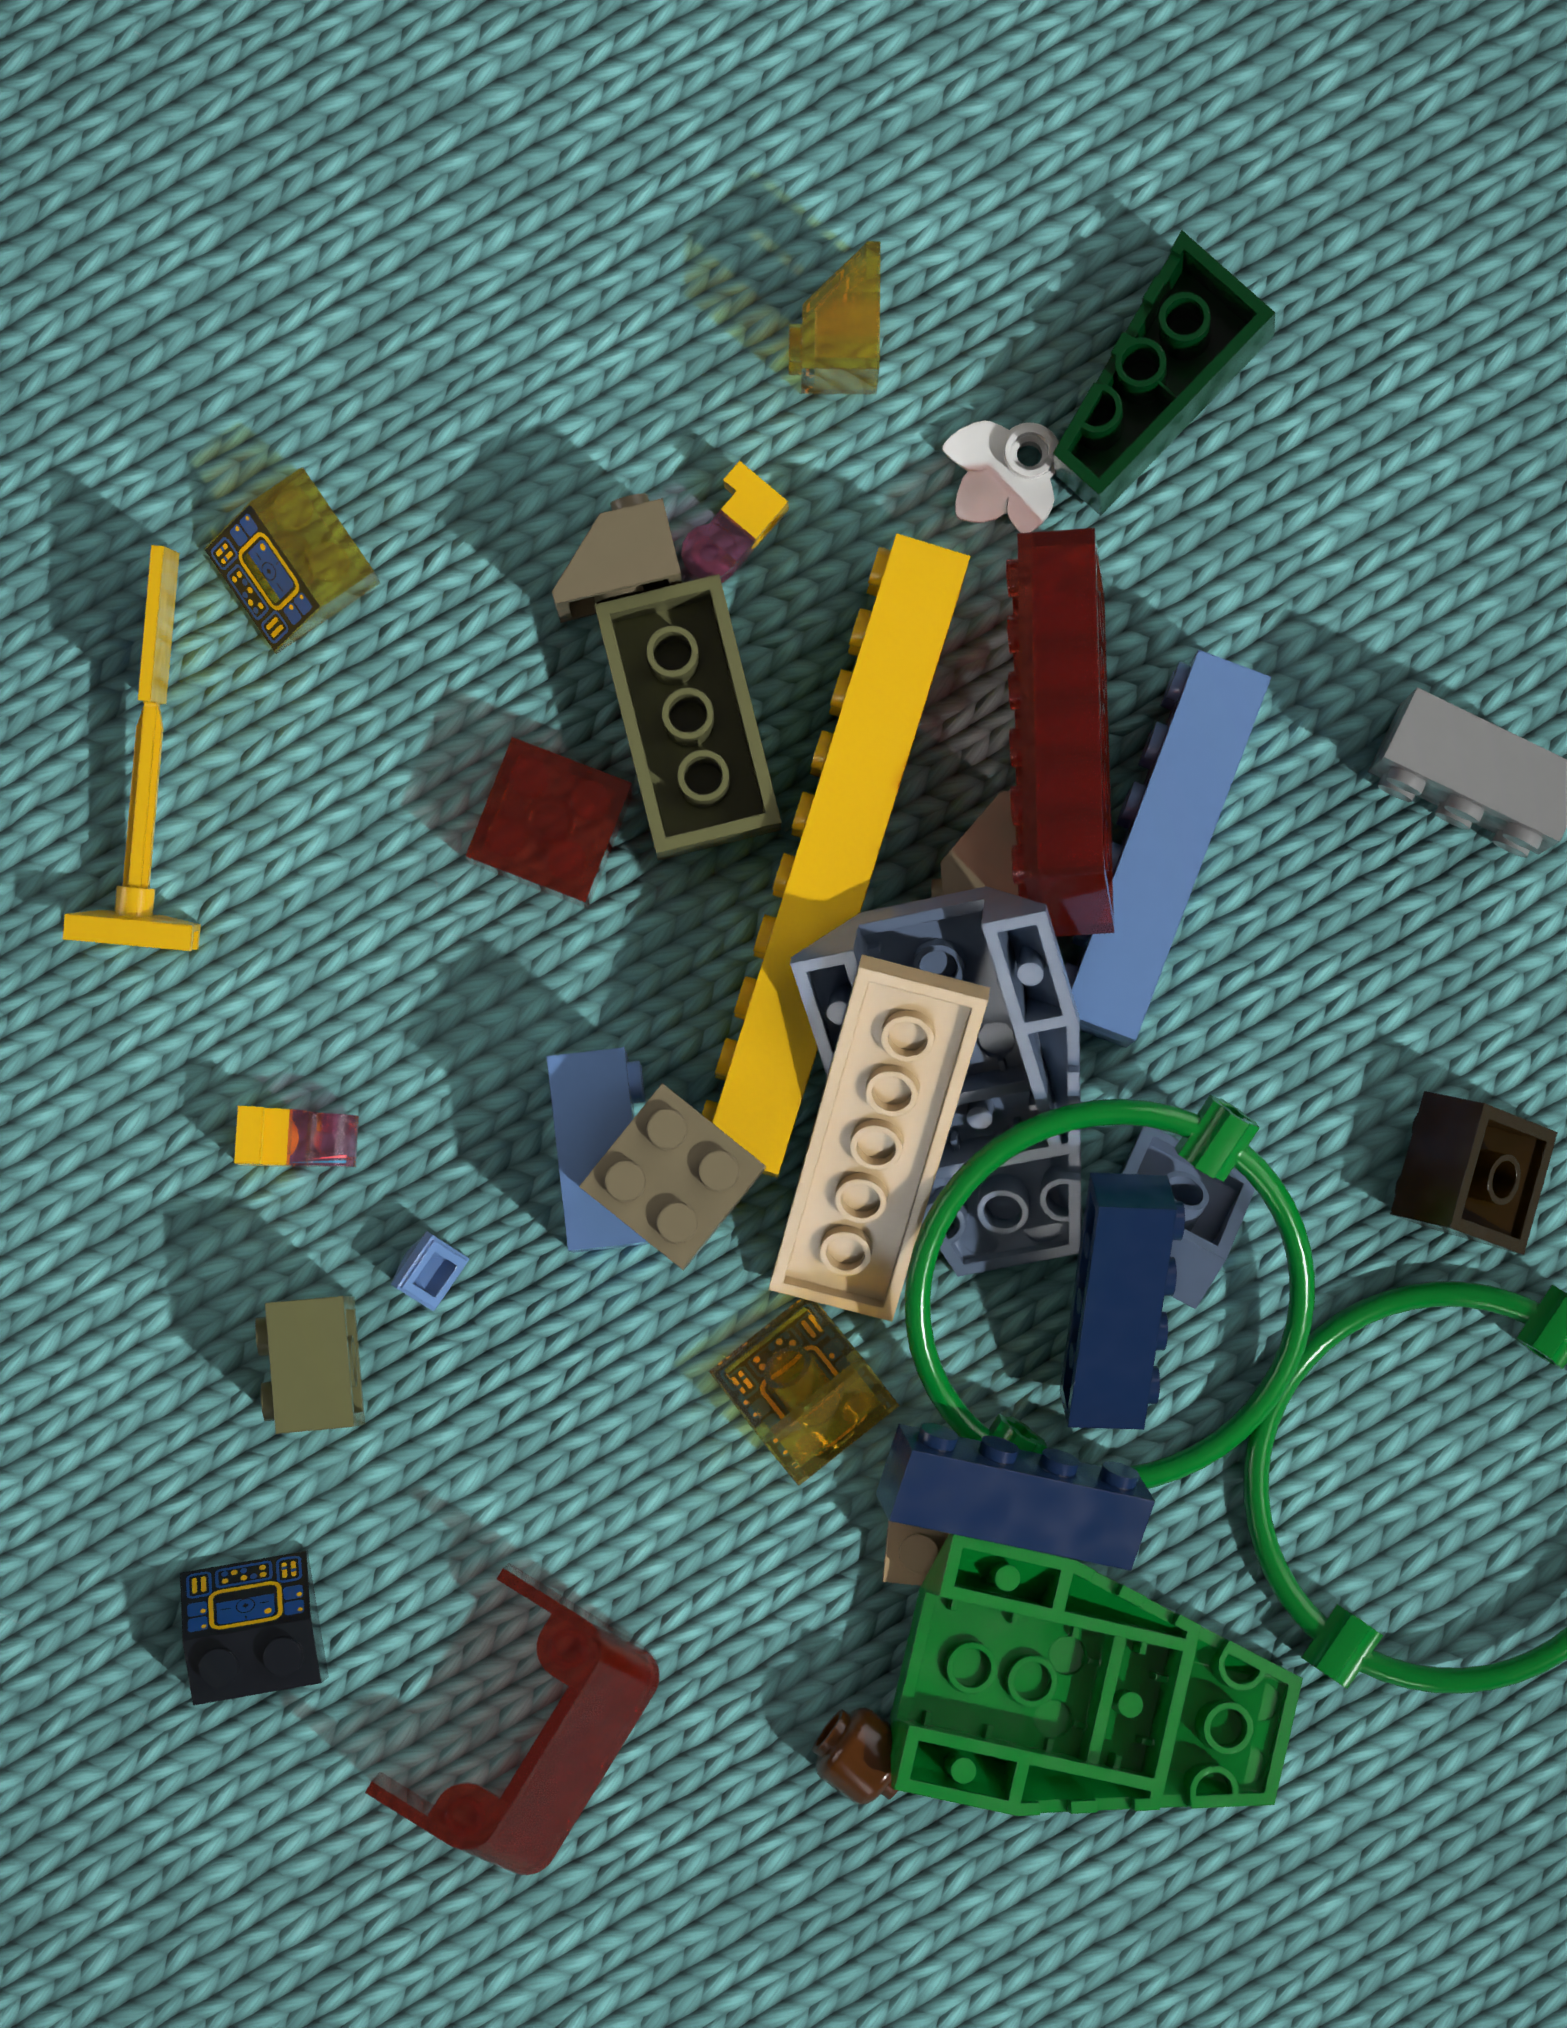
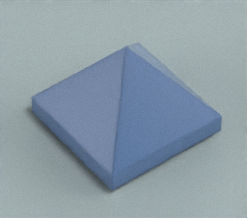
M426 1231L405 1253L391 1285L430 1310L435 1311L469 1261V1258Z

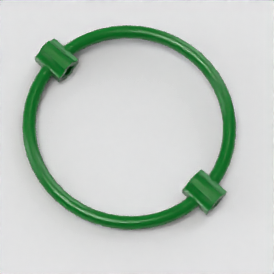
M1209 1095L1197 1114L1171 1105L1132 1099L1092 1100L1069 1104L1040 1113L1014 1125L993 1138L961 1166L939 1193L924 1219L912 1251L905 1289V1324L909 1349L923 1387L941 1417L959 1437L981 1441L983 1436H996L1014 1443L1021 1450L1040 1454L1047 1448L1043 1438L1033 1432L1029 1426L1012 1416L1007 1417L998 1414L988 1429L962 1402L945 1373L934 1342L930 1296L938 1253L946 1233L958 1211L973 1191L1006 1161L1050 1137L1094 1126H1145L1180 1135L1182 1138L1174 1148L1177 1154L1193 1165L1194 1168L1211 1178H1217L1223 1182L1233 1167H1235L1255 1188L1271 1212L1281 1235L1289 1272V1305L1281 1342L1271 1366L1246 1403L1223 1425L1192 1446L1170 1456L1130 1467L1139 1473L1147 1489L1182 1479L1202 1470L1233 1450L1267 1418L1281 1400L1297 1371L1311 1330L1315 1304V1272L1312 1250L1305 1225L1293 1198L1268 1163L1249 1146V1143L1259 1130V1126L1235 1106L1212 1095Z
M1433 1281L1408 1284L1359 1300L1334 1314L1309 1334L1303 1357L1284 1395L1267 1418L1249 1435L1244 1463L1243 1498L1247 1526L1254 1552L1262 1572L1277 1599L1291 1618L1312 1639L1301 1658L1346 1689H1348L1358 1672H1361L1382 1682L1417 1691L1449 1694L1491 1691L1518 1684L1538 1676L1567 1660V1627L1530 1651L1507 1660L1480 1666L1463 1668L1432 1667L1395 1659L1375 1651V1647L1383 1637L1382 1634L1338 1604L1335 1605L1328 1617H1326L1299 1586L1287 1565L1278 1543L1269 1499V1470L1272 1448L1286 1407L1299 1384L1313 1366L1346 1337L1373 1322L1410 1310L1431 1307L1479 1309L1507 1316L1523 1323L1524 1326L1515 1339L1543 1360L1559 1369H1563L1567 1363V1293L1554 1285L1549 1287L1540 1302L1505 1289L1463 1281Z

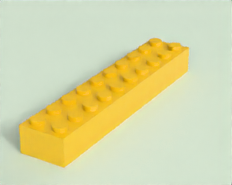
M896 533L891 550L883 547L878 548L867 589V594L876 596L872 611L864 608L859 609L849 642L848 654L857 656V661L853 672L844 669L840 670L829 714L839 717L834 733L821 731L811 763L810 774L820 777L815 795L802 792L791 835L801 838L796 856L783 853L772 888V896L782 898L777 917L764 914L754 945L753 956L763 959L757 979L745 976L735 1006L734 1017L744 1020L738 1041L730 1038L725 1039L717 1063L715 1078L725 1081L719 1103L707 1099L702 1111V1115L766 1166L762 1174L777 1179L818 1051L790 965L791 957L853 918L862 910L970 560L969 555Z

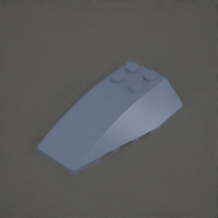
M987 886L860 912L792 956L790 961L827 1076L862 954L990 987L987 1007L922 1223L937 1196L951 1177L973 1154L993 1138L1014 1125L1040 1113L1081 1102L1080 1017L1047 905ZM1081 1129L1050 1137L1025 1149L991 1173L973 1191L958 1211L940 1248L958 1277L1079 1254L1082 1234Z

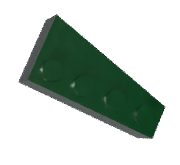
M1181 230L1170 249V255L1157 277H1154L1144 294L1142 304L1127 330L1122 332L1112 349L1111 357L1097 382L1092 384L1053 452L1055 475L1100 516L1274 337L1276 313L1183 230Z

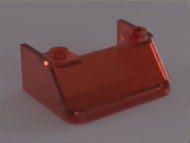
M508 1563L498 1575L497 1580L552 1613L539 1634L537 1656L542 1667L550 1675L568 1685V1688L502 1796L499 1797L479 1784L471 1782L457 1783L447 1788L433 1805L392 1778L379 1772L365 1793L456 1849L515 1874L531 1875L545 1869L557 1854L655 1694L660 1680V1669L655 1656L646 1647Z

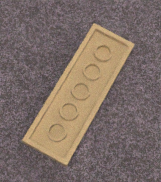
M861 955L768 1290L893 1321L914 1244L920 1231L987 1007L990 987Z

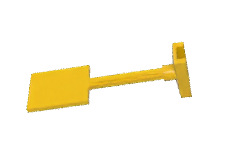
M151 545L138 689V700L143 701L144 706L136 726L122 886L117 885L115 911L95 910L65 914L62 938L64 940L182 951L199 950L201 924L164 915H153L155 889L150 888L164 730L160 705L167 703L180 553L165 546Z

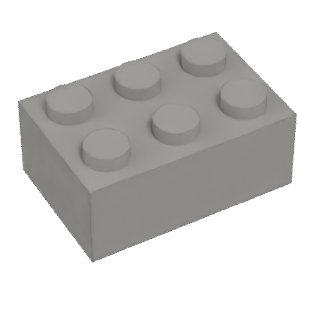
M1418 687L1399 705L1368 770V773L1381 778L1377 785L1381 790L1407 802H1412L1416 795L1438 806L1435 815L1440 819L1465 830H1470L1472 823L1491 831L1495 833L1492 840L1495 845L1520 857L1527 858L1530 851L1539 855L1561 841L1567 828V759Z

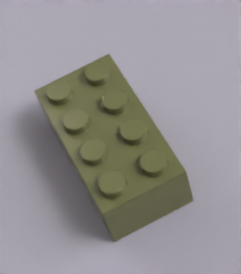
M720 575L704 577L595 604L658 861L780 831L781 818Z

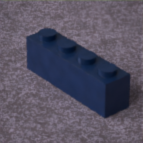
M1090 1173L1060 1384V1396L1068 1427L1144 1430L1148 1404L1156 1405L1158 1403L1160 1373L1158 1366H1154L1156 1350L1164 1351L1168 1341L1167 1313L1162 1312L1164 1296L1174 1295L1177 1278L1176 1261L1174 1257H1170L1173 1240H1182L1185 1228L1184 1204L1182 1201L1174 1200L1168 1175Z
M923 1423L920 1428L898 1424L876 1491V1496L888 1520L892 1522L1130 1571L1132 1570L1155 1503L1139 1473L1125 1464L1105 1461L1101 1467L1082 1463L1073 1455L1052 1448L1044 1449L1042 1454L1019 1449L1014 1443L996 1436H983L981 1441L959 1437L953 1430L935 1423Z

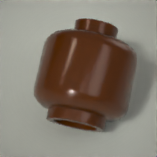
M866 1707L855 1709L849 1714L843 1709L839 1710L823 1728L812 1748V1752L818 1755L816 1770L819 1777L852 1802L859 1805L872 1802L880 1794L889 1800L898 1792V1790L891 1788L892 1734L890 1724Z

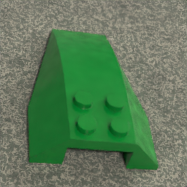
M949 1533L919 1589L890 1714L892 1734L891 1788L1015 1816L1040 1815V1813L1069 1812L1071 1814L1098 1813L1100 1810L1123 1809L1148 1811L1169 1807H1190L1193 1809L1275 1805L1303 1678L1217 1635L1198 1623L1169 1610L1127 1586L1096 1572V1570L1077 1560Z

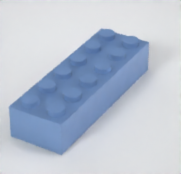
M1201 650L1197 651L1189 665L1179 661L1176 670L1173 671L1160 704L1161 707L1167 708L1171 712L1166 725L1156 722L1154 729L1150 731L1138 763L1139 766L1147 768L1149 771L1144 784L1134 781L1132 788L1128 790L1116 825L1127 828L1121 845L1111 842L1109 848L1105 851L1094 880V884L1104 887V891L1099 904L1089 902L1080 917L1071 942L1082 947L1076 965L1068 962L1065 964L1080 1017V1031L1125 1048L1136 1041L1271 676Z

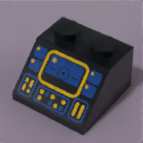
M308 1550L180 1573L182 1641L193 1705L322 1683L329 1678Z

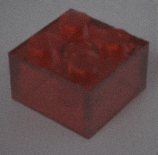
M512 737L465 857L472 865L588 909L634 793L633 785L631 782Z

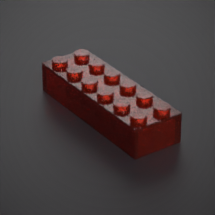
M1095 528L1017 533L1018 558L1006 560L1008 596L1012 598L1013 615L1007 616L1009 652L1013 654L1014 671H1009L1010 708L1015 710V728H1010L1011 765L1012 768H1016V786H1011L1010 788L1011 816L1013 826H1017L1018 843L1012 845L1011 848L1013 882L1018 884V896L1047 905L1055 936L1115 933L1105 591Z

